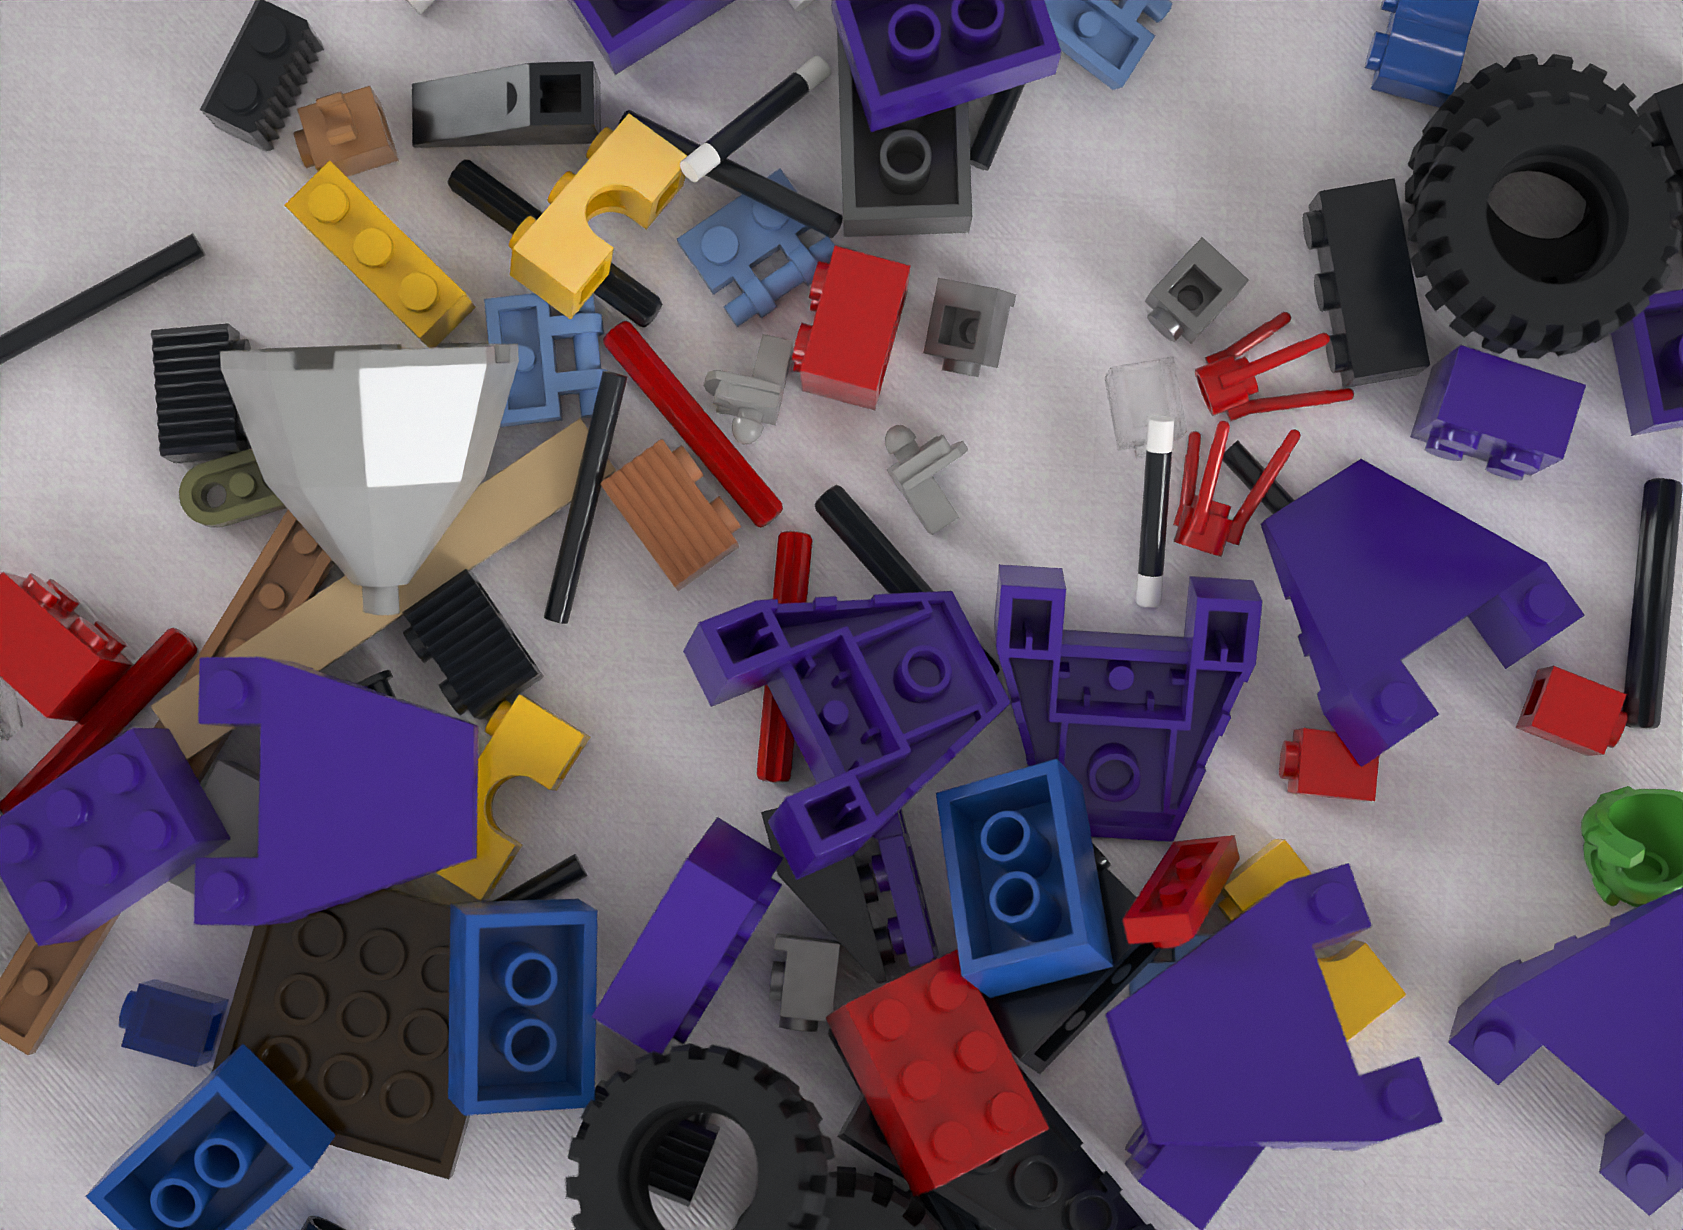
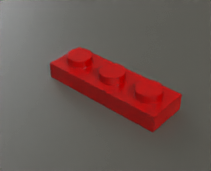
M1235 835L1173 841L1123 918L1128 944L1152 942L1153 946L1157 948H1171L1182 945L1194 938L1240 859Z

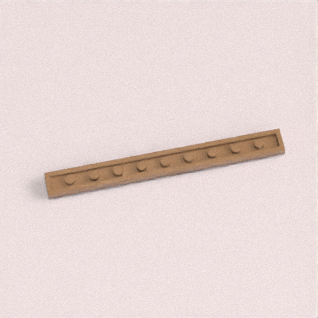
M289 510L286 511L180 686L199 674L201 657L226 656L314 597L335 563ZM160 719L154 726V728H165ZM231 732L193 758H186L199 783L203 780ZM121 913L75 942L38 946L29 930L0 977L1 1040L26 1055L36 1053Z

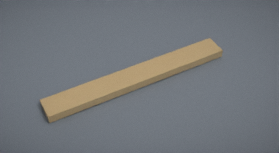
M579 418L479 485L411 581L406 585H399V614L373 615L363 612L362 586L352 584L346 576H343L224 657H266L292 661L311 667L313 670L322 671L402 617L403 611L465 569L472 570L570 504L588 428ZM609 459L607 460L603 480L616 472ZM199 674L151 705V708L164 727L169 728L187 759L193 758L237 728L198 724Z

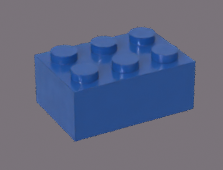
M1058 759L936 793L962 977L989 998L1113 967L1083 785Z
M549 899L450 903L448 1098L463 1115L586 1108L590 1100L595 1101L596 1020L592 1018V1015L596 1010L598 910L582 900Z
M242 1044L118 1158L85 1197L119 1230H245L314 1168L336 1135L264 1063Z

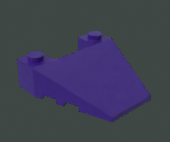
M1363 459L1356 461L1266 518L1260 524L1285 600L1291 599L1302 632L1298 635L1304 657L1310 656L1321 689L1317 693L1322 712L1360 767H1363L1439 715L1403 664V659L1468 617L1501 664L1507 669L1585 616L1547 562Z
M999 564L994 619L996 649L1005 676L1028 767L1058 759L1083 785L1091 837L1173 842L1206 773L1205 765L1218 737L1223 736L1231 719L1230 712L1244 682H1248L1256 665L1263 601L1254 581L1190 576L1184 637L1063 630L1066 585L1062 568Z
M953 591L875 594L868 600L837 601V596L815 597L812 602L778 604L777 599L756 600L699 622L683 650L711 707L768 685L817 782L812 787L786 797L768 820L796 880L854 855L1011 703Z
M266 657L200 658L198 724L227 727H260L258 857L195 858L194 925L257 926L290 923L326 908L345 904L384 888L400 885L477 858L478 725L403 699L388 696L368 689V687L339 679L292 661Z
M1349 863L1290 880L1276 888L1105 1014L1149 1144L1216 1147L1266 1146L1275 1149L1325 1148L1334 1151H1355L1443 1122L1420 1056L1361 1075L1358 1074L1314 951L1344 942L1372 927Z
M1683 887L1612 918L1610 925L1580 938L1573 935L1555 943L1553 950L1523 963L1519 959L1501 967L1458 1007L1448 1043L1497 1085L1503 1082L1543 1045L1626 1117L1605 1134L1599 1173L1649 1216L1683 1189Z

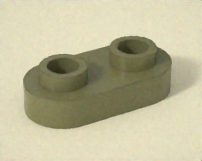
M252 449L194 466L186 473L179 488L180 504L188 517L204 526L212 528L225 527L287 508L265 483ZM222 485L226 490L224 503L218 507H210L207 501L208 492L211 488Z

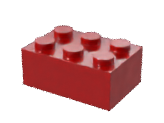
M958 949L843 1005L825 1017L913 1196L936 1189L1049 1129L979 989L962 977Z

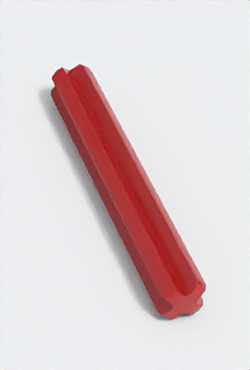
M626 320L614 326L603 338L604 345L751 521L760 528L772 522L782 512V502L634 326Z
M785 531L781 532L778 536L772 598L777 599L778 604L807 603L812 552V538L810 534ZM765 685L756 774L758 779L762 781L785 783L791 778L794 737L768 685Z
M176 628L168 629L0 801V811L4 815L109 744L197 653V647L194 642L181 630Z

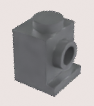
M1201 237L1149 293L1145 303L1153 310L1147 318L1155 329L1170 341L1175 342L1182 336L1192 344L1241 292L1249 279ZM1185 290L1195 292L1200 299L1199 308L1188 310L1178 301V294Z
M938 278L923 353L944 358L943 371L979 377L981 365L998 368L1010 307H1014L1016 294L998 288ZM978 320L979 324L975 342L970 343L966 337L967 327L971 322Z
M777 934L774 950L787 951L786 962L773 961L769 1000L781 1001L779 1027L797 1031L817 1032L818 1021L827 1022L825 1017L833 1012L840 942L838 940Z

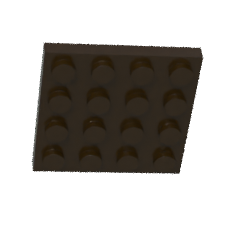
M384 888L364 895V897L326 908L290 923L254 925L212 1072L244 1044L336 1135L330 1143L331 1146L449 1180L454 1175L470 1115H463L448 1098L450 905L391 888Z

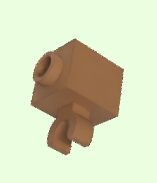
M370 86L344 94L341 91L316 99V103L297 108L303 129L295 131L294 138L306 168L315 166L317 171H319L330 160L346 177L399 161L382 104Z

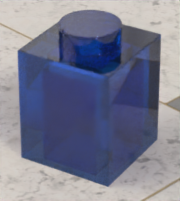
M157 979L139 983L137 991L131 990L128 993L121 1008L119 1028L126 1029L121 1047L193 1067L211 1062L229 999Z

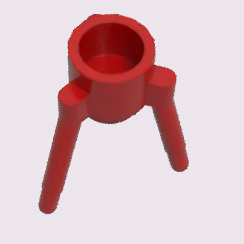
M1288 312L1279 314L1228 348L1206 356L1207 364L1195 369L1196 379L1209 412L1212 416L1226 411L1230 422L1249 414L1349 401L1354 398L1355 394L1352 389L1345 388L1249 400V395L1259 392L1255 378L1256 375L1306 355L1313 350L1327 345L1330 341L1327 333H1320L1250 363L1246 357L1235 360L1291 321V315Z
M1220 421L1217 425L1198 496L1195 495L1200 459L1201 434L1197 431L1191 432L1185 456L1180 504L1173 525L1178 526L1173 542L1222 557L1226 542L1239 546L1246 524L1301 437L1298 430L1293 429L1288 433L1232 520L1228 519L1231 506L1212 500L1230 425L1226 421Z

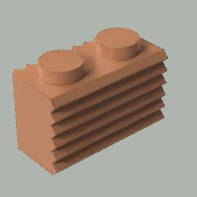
M661 439L642 454L636 456L631 462L625 464L620 470L604 479L600 485L677 591H680L739 548V544L732 533L741 528V525L720 496L709 503L698 489L695 482L704 475L686 449L681 445L671 452L663 439Z

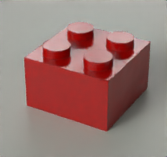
M834 246L830 264L818 261L809 293V299H812L810 311L816 312L813 326L801 323L792 354V361H795L793 371L801 374L802 390L804 392L876 410L908 293L910 265L839 246Z
M2 572L0 574V677L46 718L78 722L134 665L121 653L127 646L126 643L100 621H96L92 625L89 621L79 616L74 611L80 604L79 601L56 581L49 579L45 583L32 573L24 578Z

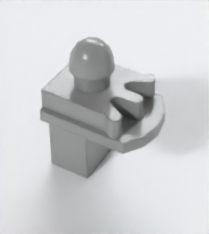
M763 334L752 377L721 370L710 371L705 377L703 386L708 393L714 396L713 404L717 405L716 412L737 416L732 421V433L734 438L743 445L752 444L761 436L764 428L761 424L762 422L776 425L792 360L794 343L792 340Z
M903 425L893 426L886 433L885 445L889 454H894L898 462L886 470L926 531L934 535L958 519L959 516L932 475L961 457L968 451V447L964 441H959L950 446L944 435L936 436L919 447L914 440L916 435L909 428Z

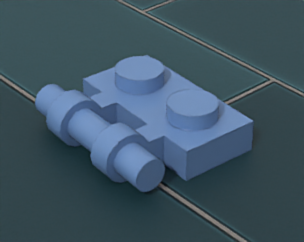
M1044 0L1061 51L1112 90L1124 86L1155 37L1153 33L1136 21L1141 12H1144L1158 23L1168 14L1173 4L1170 0H1119L1118 5H1115L1110 0Z
M781 169L767 177L797 192ZM743 194L677 238L678 245L713 295L733 281L741 290V295L723 306L736 327L756 314L760 318L766 316L777 308L776 300L804 282L807 286L811 285L818 261L830 264L835 246L832 240L826 236L807 249L798 237L811 228ZM778 250H781L789 262L760 281L751 269Z
M535 293L484 299L488 342L518 344L519 362L500 427L563 421L560 396L571 394L579 395L581 418H591L602 371H608L601 369L598 336L604 334L602 314L595 313L593 294L571 320L565 315L552 316L551 305ZM573 339L576 371L558 373L555 340Z

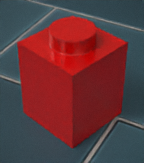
M1556 666L1541 668L1536 672L1516 728L1585 756L1604 755L1607 747H1615L1624 731L1627 713L1621 711L1627 694Z
M1301 728L1293 730L1292 741H1283L1279 761V776L1281 779H1288L1287 793L1354 801H1375L1379 756L1363 767H1360L1335 731Z

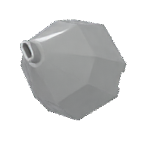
M440 343L438 348L402 349L401 344L220 351L222 373L265 483L351 583L362 586L363 612L373 615L399 614V585H406L411 581L486 476L519 362L518 344Z

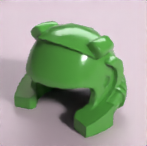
M1627 786L1601 794L1597 802L1585 812L1581 820V832L1585 840L1583 845L1584 860L1589 872L1593 876L1594 887L1602 900L1610 906H1616L1619 901H1623L1633 907H1639L1682 888L1683 792L1669 789L1635 790Z

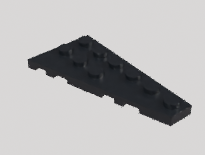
M1019 1065L1017 1066L1049 1129L946 1184L925 1192L984 1230H1156L1151 1223L1145 1224L1120 1194L1123 1189L1107 1171L1102 1172L1083 1150L1081 1139ZM861 1093L837 1137L905 1179L865 1096Z

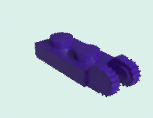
M901 809L873 836V838L878 840L881 853L872 855L871 858L878 888L881 893L891 891L897 914L895 917L887 918L894 951L897 956L907 954L909 965L913 967L934 961L939 955V950L912 844Z

